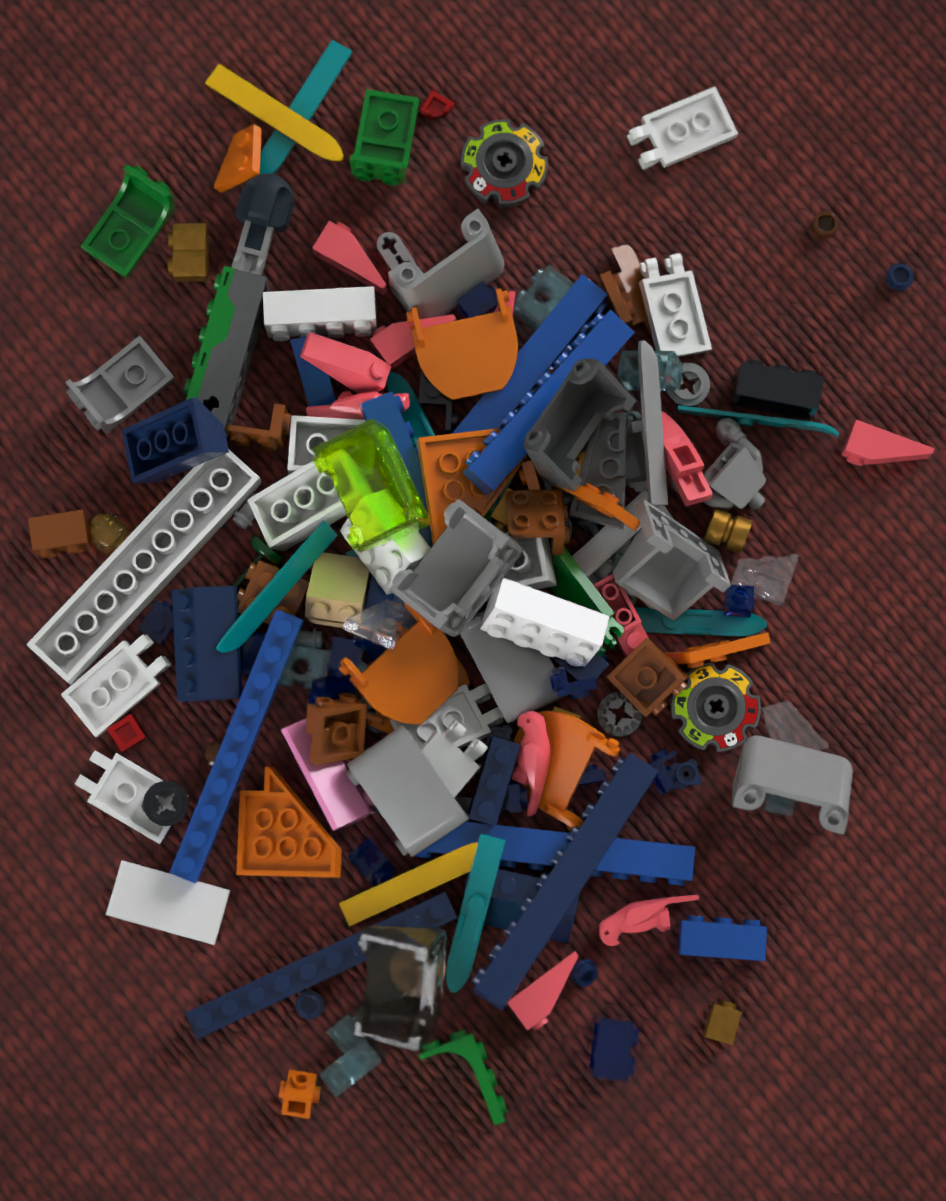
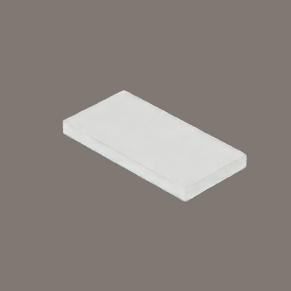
M121 860L106 915L215 945L231 890L199 881L195 884L170 873Z

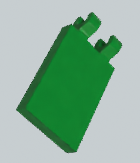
M564 547L563 555H554L552 558L557 585L550 588L560 599L609 616L603 643L607 644L612 650L615 648L617 641L612 634L610 635L609 631H613L620 638L624 633V628L612 617L614 615L613 610ZM601 646L596 654L602 656L606 651L605 648Z

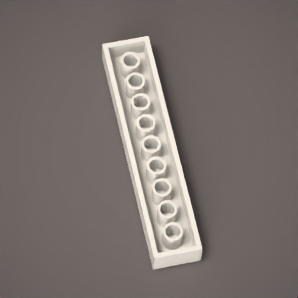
M230 450L226 454L193 467L26 645L67 683L72 685L225 524L234 512L241 507L251 494L256 491L262 484L260 477Z

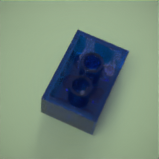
M595 1016L589 1074L592 1077L628 1082V1076L634 1075L636 1059L631 1056L632 1046H637L639 1029L634 1027V1022Z

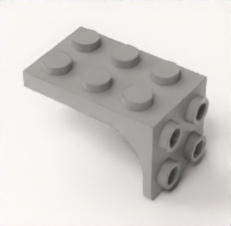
M138 336L88 377L77 382H72L68 379L65 382L69 387L66 393L79 410L84 407L86 408V411L83 413L97 431L102 428L108 434L173 382L175 377L141 336Z

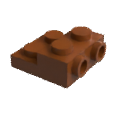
M260 558L257 564L251 563L245 576L249 580L245 590L240 588L237 593L238 613L242 614L248 608L252 601L274 578L275 574L281 570L280 567ZM301 577L263 622L270 625L276 610H281L295 616L310 581Z
M648 637L607 676L645 717L651 713L655 716L668 705L664 700L671 693L676 697L687 686L684 680L688 677Z
M341 693L339 699L332 700L328 697L316 698L315 704L307 705L306 732L312 735L311 763L317 766L356 758L363 753L367 703L356 698L355 694Z

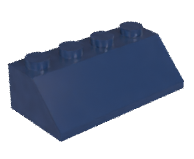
M197 398L188 399L121 430L132 483H158L229 452L223 424Z
M237 586L193 587L172 590L177 702H205L240 698L242 695L240 647L231 652L223 653L216 649L219 641L238 619Z
M498 869L483 925L506 930L512 920L518 922L524 914L520 909L528 896L534 898L539 891L535 886L540 878ZM468 872V875H467L466 884H465L464 893H463V898H462V902H461V907H462V903H463L465 891H466V888H467V884H468L470 872ZM579 895L554 931L550 940L568 943Z

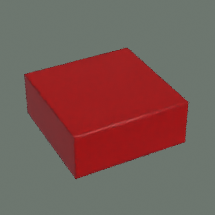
M132 714L107 728L122 753L146 739L145 734Z

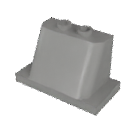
M642 499L635 505L642 527L613 570L615 582L623 587L630 596H637L650 609L655 608L674 621L713 586L721 592H724L731 586L718 549L645 499Z

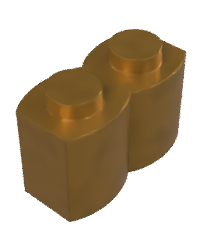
M173 224V232H168V246L173 248V258H168V273L173 274L175 282H208L209 232L207 224Z

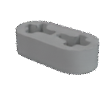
M386 232L378 238L377 250L390 271L399 265L397 262L399 258L402 263L411 262L416 264L397 234ZM384 241L396 242L394 244L395 255L389 249L383 250L385 247Z

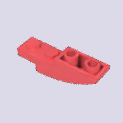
M662 412L665 466L685 506L710 500L713 493L702 473L704 463L680 426L669 415Z
M612 573L593 585L613 610L614 615L612 617L624 628V633L620 638L613 631L611 632L626 658L648 636L625 589L615 582Z

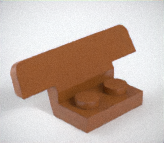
M628 245L611 248L621 272L613 276L610 270L601 274V284L608 294V299L615 314L630 328L645 323L653 340L639 286V281L645 279V277L641 274L640 263L632 247Z

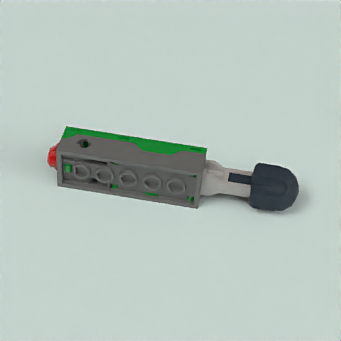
M259 174L245 184L240 194L235 215L244 224L238 248L232 267L224 266L222 274L218 273L214 283V289L217 290L214 300L210 299L206 315L210 317L207 326H202L199 341L202 342L200 352L194 353L192 368H195L192 379H187L184 388V394H187L186 400L197 398L223 424L224 431L226 425H233L263 321V292H271L268 279L262 276L272 237L274 232L282 233L288 228L294 206V195L291 187L284 179L275 174ZM225 431V435H226V439H227V445H228L229 437H228V435H227V433H226V431Z

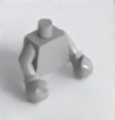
M723 418L716 425V434L721 443L728 447L703 474L713 493L711 499L704 501V503L721 509H730L733 506L742 509L747 504L753 510L758 509L765 501V498L758 492L766 482V478L762 473L761 453L746 439L747 436L736 421L731 418ZM671 478V486H672V488L679 494V492H678V490H677V488H676V486H675V484H674V482H673V480H672V478Z

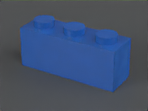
M687 915V921L681 920L679 925L678 955L765 961L767 927L760 926L759 920L743 919V925L732 924V918L715 917V923L704 922V916Z

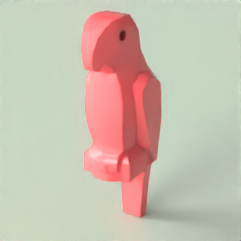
M343 391L338 400L334 401L331 405L306 407L307 416L365 420L359 404L383 394L377 391L359 394ZM394 394V396H400L404 406V411L402 412H405L410 406L409 394Z
M527 711L521 714L517 721L518 727L521 726L523 728L525 736L520 743L517 754L518 765L513 768L512 780L524 785L530 784L532 791L527 815L532 816L537 811L544 789L551 750L544 717L535 711Z
M673 896L632 902L598 924L599 937L604 944L616 946L620 943L617 940L621 933H642L655 927L661 932L670 930L669 911L665 906L671 903L699 900V896Z

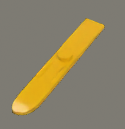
M218 64L205 82L207 86L313 154L330 161L340 162L343 160L342 149L331 135L222 65Z
M478 842L462 846L339 903L348 925L352 926L470 872Z

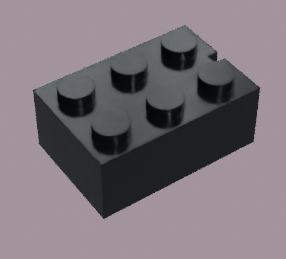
M749 359L747 362H741L737 370L730 405L812 420L819 409L824 377L817 376L818 373L813 370L790 371V367L777 364L774 367L763 366L761 361Z

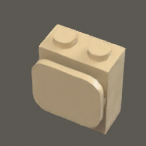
M323 552L314 562L306 595L305 617L310 622L348 629L357 628L361 625L370 571L359 557Z

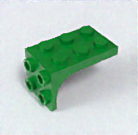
M366 89L355 152L350 155L351 175L356 176V179L362 181H371L372 179L383 180L384 184L397 186L399 183L405 184L420 102L419 98Z
M126 164L123 168L124 180L118 194L81 245V248L123 277L128 278L177 208L173 200L174 197L170 193L171 189L160 180L153 182L147 178L148 174L137 165H134L132 168Z
M465 1029L450 1034V1040L442 1044L437 1039L422 1045L423 1051L418 1054L420 1060L442 1052H452L464 1057L471 1064L494 1125L505 1122L503 1115L507 1114L508 1110L502 1095L498 1097L495 1095L493 1087L498 1086L492 1068L486 1070L482 1061L488 1059L481 1041L475 1042L472 1032L466 1034Z

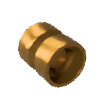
M715 508L704 541L713 545H719L724 542L725 549L740 554L749 534L752 520L739 515L731 519L728 511Z

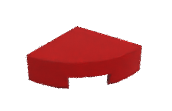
M432 90L418 111V115L428 119L441 118L454 109L455 103Z

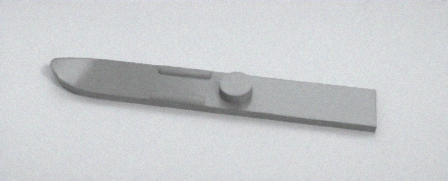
M643 340L638 341V365L648 502L652 505H668L658 362L653 348Z

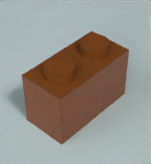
M84 510L28 518L32 551L36 555H41V558L55 557L57 552L68 550L69 554L81 553L85 551V547H91L88 518Z

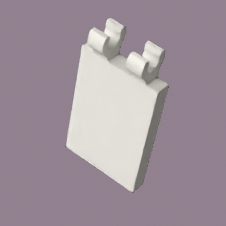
M713 87L643 116L641 119L643 125L629 130L627 138L631 146L642 142L648 137L650 138L655 149L642 153L640 155L641 158L638 159L642 170L659 161H661L664 168L736 138L738 132L716 87Z
M673 254L669 258L664 259L665 268L670 274L663 276L659 275L656 258L645 259L644 263L639 264L641 274L645 277V279L639 281V286L658 361L710 351L712 347L692 270L684 271L681 254Z
M143 634L131 645L127 641H122L61 694L95 737L103 734L107 728L117 722L161 683L156 676L172 665L166 656H160L150 666H146L138 655L154 644L148 635L145 636Z
M485 683L469 691L466 684L458 687L457 691L422 724H406L390 719L394 730L403 725L418 747L421 748L435 730L443 735L449 725L456 720L467 729L462 737L453 743L457 748L461 749L468 746L474 738L481 740L490 736L491 731L489 727L502 724V718L504 717L499 707L483 715L481 714L477 703H483L491 699V692Z
M456 720L449 725L443 735L435 730L420 748L454 798L480 768L474 761L488 748L478 738H474L464 752L457 748L453 743L461 738L467 729Z
M95 750L89 760L106 771L98 784L83 775H79L75 785L91 794L87 802L161 844L171 826H160L153 823L145 814L143 800L147 790L155 783L163 780L117 753L111 760ZM174 793L166 799L156 795V798L161 803L158 814L166 808L176 812V809L171 804Z

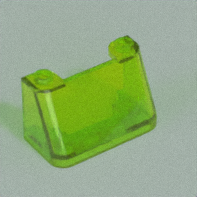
M372 418L313 448L316 456L313 458L315 467L319 473L324 472L327 476H330L352 526L349 527L350 533L347 534V538L354 550L357 549L358 552H364L430 525L424 505L396 443L385 424Z

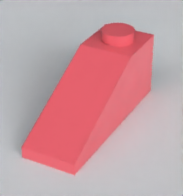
M328 221L312 248L314 256L368 287L374 286L375 291L385 295L387 291L386 283L354 235L350 233L351 229L341 222L334 224Z
M452 314L419 319L421 328L456 321V317ZM413 322L392 323L388 327L383 325L372 333L373 337L370 338L371 347L382 361L391 366L390 371L416 354L410 327L414 326Z
M312 332L307 335L300 355L301 358L357 394L383 390L391 369L390 365L368 351Z
M856 420L852 424L841 455L847 457L848 462L862 466L863 463L870 465L928 459L933 454L934 448Z
M573 951L512 997L507 1003L527 1030L532 1027L536 1031L548 1022L546 1016L551 1013L579 956L576 951Z

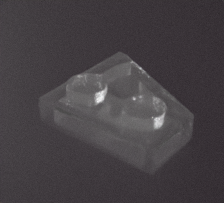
M790 554L788 557L777 558L767 556L757 560L753 558L739 559L729 588L782 606L799 555Z
M387 599L346 618L343 629L393 650L411 618V613L402 604Z
M789 700L761 708L769 738L818 751L829 748L827 741L820 737L812 728L813 726L798 713V710Z

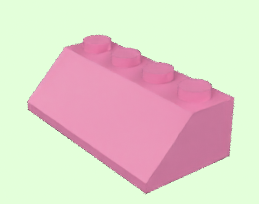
M306 718L281 730L333 831L349 827L376 812L375 804L359 783L355 786L345 773L349 770L347 763L350 762V759L317 766L310 762L312 735L306 732Z

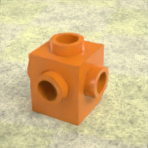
M289 1070L287 1081L281 1080L279 1098H283L282 1115L310 1119L313 1103H319L321 1087L316 1086L317 1074Z

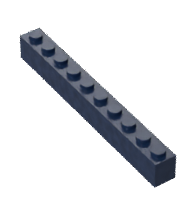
M629 753L626 759L620 757L612 770L615 776L611 782L605 780L597 792L600 799L596 805L592 803L588 805L582 815V818L585 819L580 829L575 826L567 837L566 841L570 842L565 852L561 849L557 852L551 862L555 867L549 875L544 872L535 886L539 891L534 898L528 896L520 911L524 914L518 922L512 920L504 933L508 938L502 946L497 943L488 957L492 960L487 970L481 967L472 982L476 984L473 992L499 1010L503 1011L655 779L658 770L632 753Z
M444 892L186 1012V1016L196 1038L199 1039L457 919L456 914Z

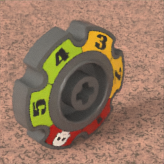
M506 119L491 121L480 126V136L478 138L470 136L462 150L461 170H466L470 173L465 177L467 188L477 199L486 204L489 200L496 199L499 203L498 206L501 208L515 207L527 202L530 198L528 191L531 189L539 191L547 175L548 158L539 154L544 150L543 141L527 125L521 124L520 127L513 128L510 125V120ZM503 160L508 161V164H506L505 167L500 166V164L503 163Z
M706 663L687 672L688 677L685 679L687 686L676 697L672 694L670 703L672 720L677 719L682 723L678 734L689 745L702 751L706 749L708 744L715 746L716 752L719 753L732 750L748 739L745 735V729L756 728L761 713L760 697L758 695L753 696L749 692V688L753 685L752 680L743 671L729 664L722 671L716 669L715 663ZM717 701L721 704L719 709L722 712L717 711L713 714L710 712L712 706L709 702L714 704Z

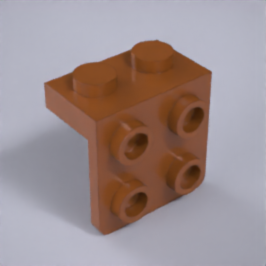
M274 403L270 430L226 425L225 431L229 439L234 441V445L250 447L251 443L261 445V449L277 451V447H285L286 435L290 436L291 414H288L285 405Z
M511 490L506 492L508 535L511 538L551 537L552 555H563L564 543H569L570 531L569 526H565L564 521H567L568 511L567 505H563L562 490Z

